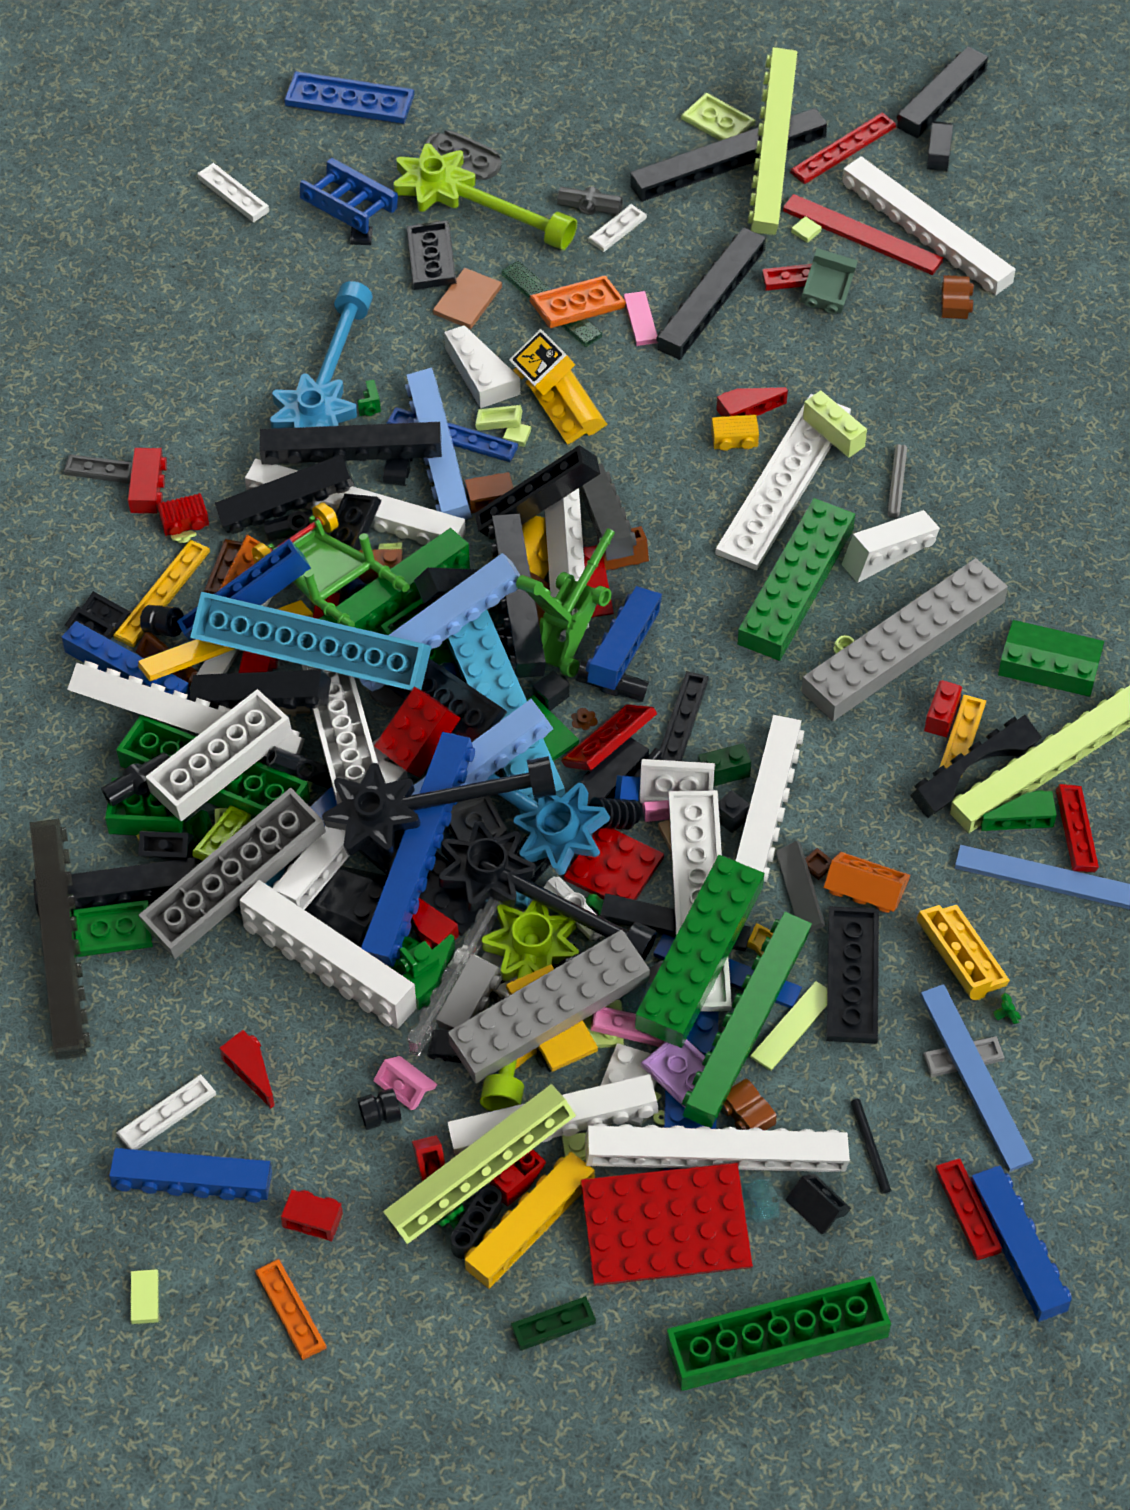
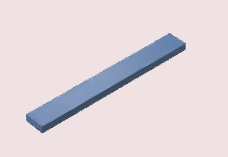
M960 845L955 869L1130 909V884Z
M943 984L921 992L920 997L1006 1168L1011 1172L1032 1164L1033 1158L945 985Z

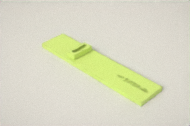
M815 981L751 1054L750 1058L772 1071L826 1008L827 988Z

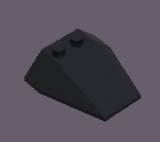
M341 866L307 906L305 911L361 948L388 876Z

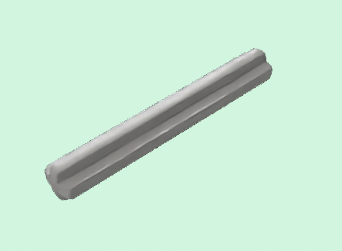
M897 444L895 446L887 513L889 517L898 518L900 516L907 454L906 445Z

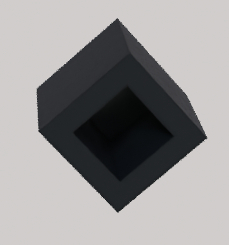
M553 670L532 686L533 695L551 711L569 697L570 684L564 676L558 675Z
M731 790L718 802L720 824L733 833L746 821L750 804Z

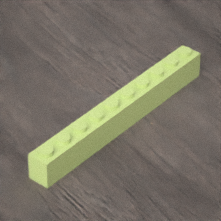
M773 47L771 55H767L765 67L769 68V71L765 72L763 84L767 85V89H763L761 101L765 102V106H761L760 119H763V123H759L758 136H761V141L758 140L756 145V153H759V158H755L754 170L757 171V176L754 175L752 180V188H755V193H751L750 206H753V211L750 210L748 215L751 231L755 233L776 235L779 225L797 51Z
M1130 686L1125 689H1119L1110 699L1102 700L1096 708L1090 712H1084L1075 722L1067 723L1055 735L1047 736L1043 743L1037 747L1032 746L1020 758L1012 759L1006 767L1000 771H994L982 783L977 782L965 794L957 795L951 803L950 814L968 833H971L981 826L984 814L1028 792H1033L1130 727Z

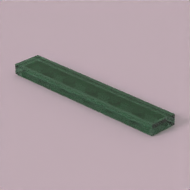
M518 260L502 270V276L529 299L530 295L552 290ZM587 319L561 325L584 347H588L602 337V332Z

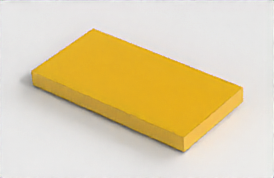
M550 964L506 984L509 995L554 970V968ZM583 1020L538 1046L552 1072L598 1051V1047Z

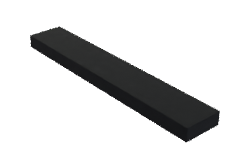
M686 671L660 748L662 755L658 760L682 761L709 681V676Z
M605 893L600 917L608 921L630 926L638 922L656 932L676 936L675 909ZM743 926L732 949L746 951L751 927Z

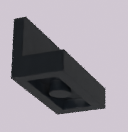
M814 1173L802 1176L786 1198V1201L821 1234L826 1233L837 1218L844 1217L851 1210V1207Z

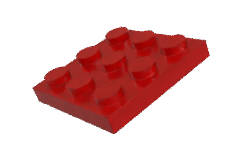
M600 827L592 835L600 850V854L597 857L578 855L564 875V880L591 894H597L603 900L605 893L636 900L664 859V853L615 829Z

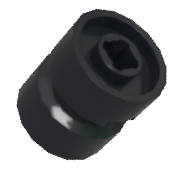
M148 605L142 610L140 616L141 629L144 633L151 632L153 635L177 637L182 632L177 621L184 614L178 607Z
M393 1088L378 1092L376 1098L372 1094L357 1098L366 1130L381 1126L383 1120L387 1123L402 1120Z

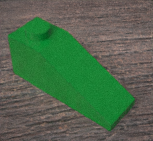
M1042 790L1028 792L984 814L981 831L1054 827L1057 815L1053 792Z
M452 934L433 949L439 958L438 965L415 979L409 971L403 975V977L415 984L416 1006L418 1010L425 1005L430 1006L437 997L448 968L447 965L450 963L455 950V940Z

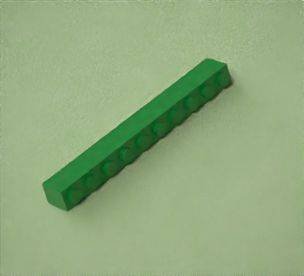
M784 912L781 920L776 918L770 931L773 935L771 938L766 937L762 945L761 951L764 952L762 957L757 955L751 968L754 972L752 976L747 974L743 982L742 988L745 989L743 994L738 993L732 1004V1007L735 1009L732 1014L728 1012L722 1026L725 1027L723 1033L717 1032L712 1046L715 1048L713 1052L708 1051L702 1065L705 1066L703 1072L697 1071L692 1085L695 1087L692 1092L687 1091L682 1101V1105L685 1106L683 1117L712 1128L808 938L812 923L787 912Z

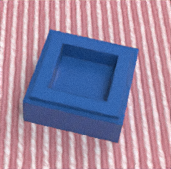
M617 775L614 799L639 801L641 777Z

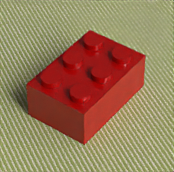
M414 687L374 747L404 770L421 778L432 761L442 732L451 734L461 718L429 694Z

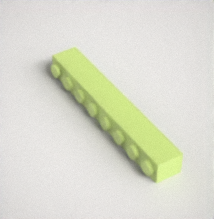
M550 1084L383 1211L404 1241L407 1244L573 1119L576 1116L566 1099Z

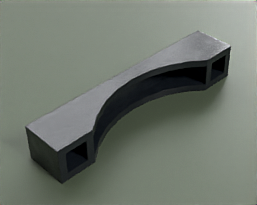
M1026 715L1018 720L1014 716L1004 724L1005 729L1002 731L995 729L986 736L988 739L983 744L980 741L976 742L968 748L970 753L965 756L960 753L950 761L952 763L951 766L946 768L943 765L932 773L934 776L928 781L924 778L914 786L916 790L910 796L922 813L929 818L950 803L954 798L955 789L960 777L969 766L990 757L1019 756L1036 744L1042 737Z

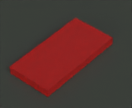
M626 704L561 760L563 765L568 768L592 770L656 716L655 708Z

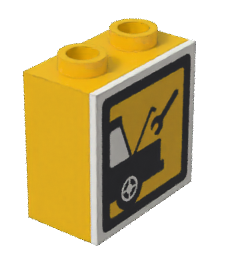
M541 329L509 359L516 367L513 371L521 379L526 377L528 379L526 384L533 392L539 390L543 396L575 366L573 361Z

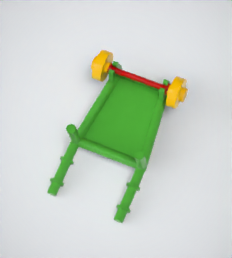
M323 502L313 507V515L309 517L310 525L289 538L303 553L311 567L302 576L294 580L293 583L312 603L323 610L324 615L331 616L338 624L350 627L355 626V622L350 619L347 613H341L336 609L335 604L328 603L325 599L370 568L378 573V577L392 583L393 588L400 589L403 592H407L410 588V585L405 582L404 577L395 575L387 565L383 566L374 559L367 534L364 533L359 536L363 553L326 534L325 531L330 533L338 527V521L335 511ZM259 543L253 547L254 563L260 561L277 547L274 548L272 543L267 546Z

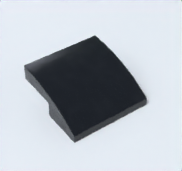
M93 591L82 608L77 606L65 626L70 628L77 621L100 635L111 639L131 612Z

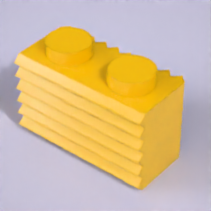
M756 415L712 417L711 432L714 449L727 451L731 448L751 449L758 447L759 430Z

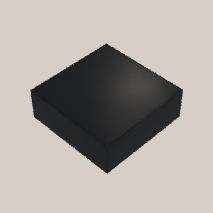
M368 226L367 234L351 227L350 245H371L373 226Z

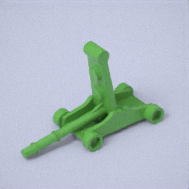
M609 528L606 529L602 538L599 539L600 542L590 560L587 561L588 564L578 582L569 573L562 572L558 575L556 588L559 592L555 598L550 595L551 591L543 587V583L524 575L519 576L516 581L517 588L526 591L545 611L543 618L540 620V633L546 663L560 668V672L568 677H574L578 673L580 664L573 657L596 606H606L611 600L612 593L610 589L603 586L596 588L587 586L595 568L598 567L600 559L606 548L611 544L610 541L615 534ZM575 608L578 609V612L572 616V610ZM566 630V640L561 642L559 639L560 634Z

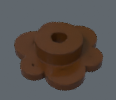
M586 708L578 709L577 713L571 715L573 719L572 726L574 728H582L583 730H588L590 726H596L598 720L595 718V712L588 711Z

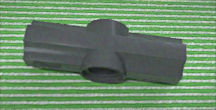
M560 187L557 204L579 208L582 213L592 215L596 211L618 215L622 211L623 197L603 194L595 187H587L585 190Z

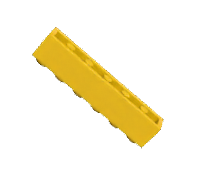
M570 1152L565 1158H559L553 1170L548 1175L544 1174L537 1181L536 1187L530 1193L526 1192L520 1198L518 1206L513 1211H507L503 1215L501 1223L495 1229L491 1228L483 1237V1241L477 1247L473 1246L465 1256V1270L490 1289L582 1194L581 1180L595 1178V1170L590 1166H586V1163L573 1152Z

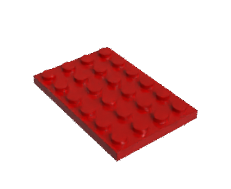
M738 1163L581 1180L594 1286L753 1267Z

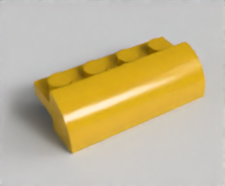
M572 370L544 396L539 390L533 392L567 444L574 442L586 433L588 436L593 435L608 425Z
M535 516L522 524L529 570L544 579L549 570L546 522L544 517Z
M957 904L944 909L937 905L919 911L917 916L918 923L972 1000H980L985 997L986 993L1008 985L1009 978Z

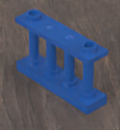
M333 158L327 161L326 176L312 185L305 180L300 181V199L364 234L368 233L369 218L381 208L390 213L397 209L398 193ZM331 182L340 185L330 194L322 190ZM347 191L357 194L347 203L338 199ZM364 200L374 203L363 212L354 208Z

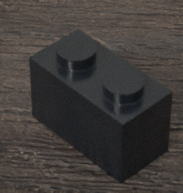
M140 831L138 856L156 859L193 858L194 835L189 833Z

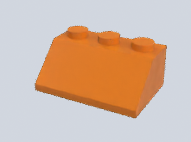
M840 852L831 861L824 888L828 889L832 895L839 897L846 895L852 897V900L858 904L866 905L870 903L876 905V909H879V911L889 913L897 909L910 875Z

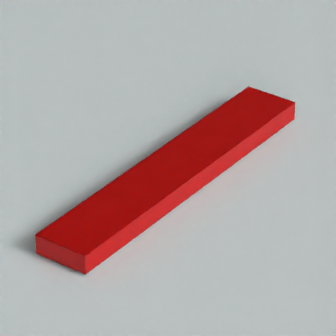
M880 113L793 167L790 173L803 184H806L896 128V123L884 113Z

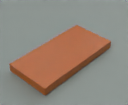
M606 276L530 295V303L549 328L616 311L626 306V301Z

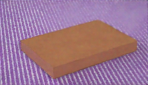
M464 268L456 278L457 284L450 286L433 309V314L461 326L465 325L471 329L502 288V282Z

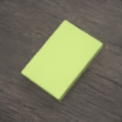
M705 93L681 115L682 120L720 141L747 132L755 124V119L708 93Z

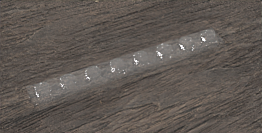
M489 897L486 900L487 904L484 909L478 911L473 929L469 928L464 937L465 943L462 948H457L455 951L453 964L450 968L447 967L445 969L440 987H436L433 990L428 1008L424 1007L418 1020L419 1024L416 1029L412 1028L410 1030L407 1042H409L411 1054L420 1056L431 1036V1031L437 1025L436 1018L471 955H477L482 946L483 936L490 932L495 923L497 907L502 903L494 898Z

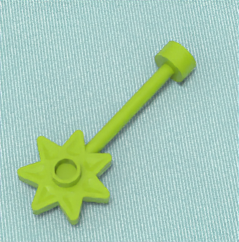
M427 143L424 145L419 158L398 157L396 159L397 171L403 176L394 181V192L398 193V196H416L417 207L420 212H424L435 202H441L452 208H457L459 206V196L544 231V242L564 251L575 236L577 220L561 212H555L548 219L474 188L475 174L461 168L463 165V151L461 150L441 156L431 144Z
M534 900L524 912L504 904L498 905L497 917L502 928L482 938V949L484 951L504 957L501 966L503 981H509L515 977L519 979L550 964H559L565 958L576 954L579 955V950L567 940V937L576 929V922L563 915L549 916L547 907ZM517 1060L500 1069L498 1074H491L485 1077L480 1097V1104L485 1109L492 1112L521 1105L524 1084L514 1077Z

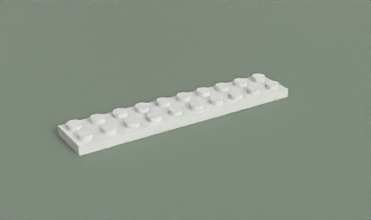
M804 405L716 547V555L757 571L833 445L803 419ZM839 405V406H840L841 408H843L848 414H851V409H850V408H847V407H845V406Z
M717 790L669 791L676 936L718 855H722ZM728 958L700 1012L731 1011Z

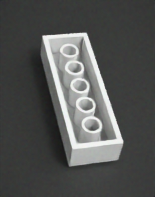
M258 689L149 773L146 776L150 792L180 821H183L265 756L273 746H277L292 734L289 718Z

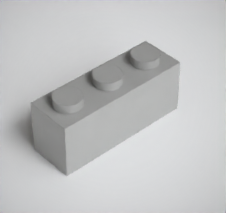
M470 956L436 1018L438 1027L444 1030H452L487 1009L490 1002L489 996L493 990L496 991L501 983L502 977H500L498 966L476 956Z

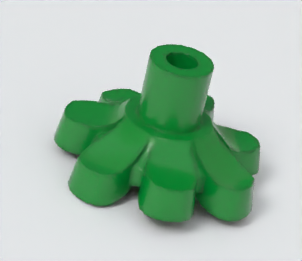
M1006 992L1001 995V1008L994 1011L996 1019L1000 1020L1007 1016L1013 1024L1020 1023L1019 1019H1021L1019 1012L1015 1011V1006L1011 1003V996L1006 994Z
M463 1204L458 1205L435 1224H439L442 1227L450 1223L452 1228L455 1229L460 1221L458 1215L464 1211Z

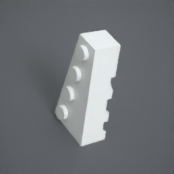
M465 325L444 332L445 349L480 408L521 394L520 377Z
M923 510L854 533L842 566L858 583L917 551L932 546L936 541L940 528Z

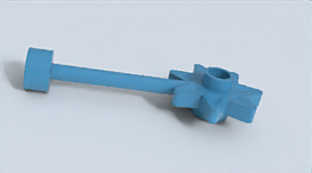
M348 281L340 286L334 306L341 316L317 380L315 382L308 374H302L297 390H274L272 392L273 403L280 410L270 418L271 429L339 426L338 423L357 417L356 404L341 399L344 393L343 381L337 379L331 382L353 320L363 319L368 313L373 299L372 292L368 287L355 281Z
M493 773L491 776H489L487 780L497 779L500 777ZM577 783L561 798L557 795L538 798V803L520 790L498 794L525 812V814L517 815L514 818V823L518 829L529 835L519 852L523 859L534 862L548 857L556 873L563 875L574 854L597 857L600 854V850L591 834L610 820V816L604 807L587 806L589 793L583 783Z

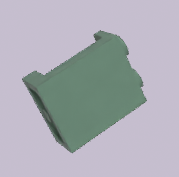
M817 248L800 302L811 308L818 307L824 309L830 314H841L858 260Z

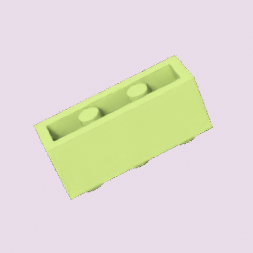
M819 391L804 401L803 419L848 458L865 447L867 429L824 392Z

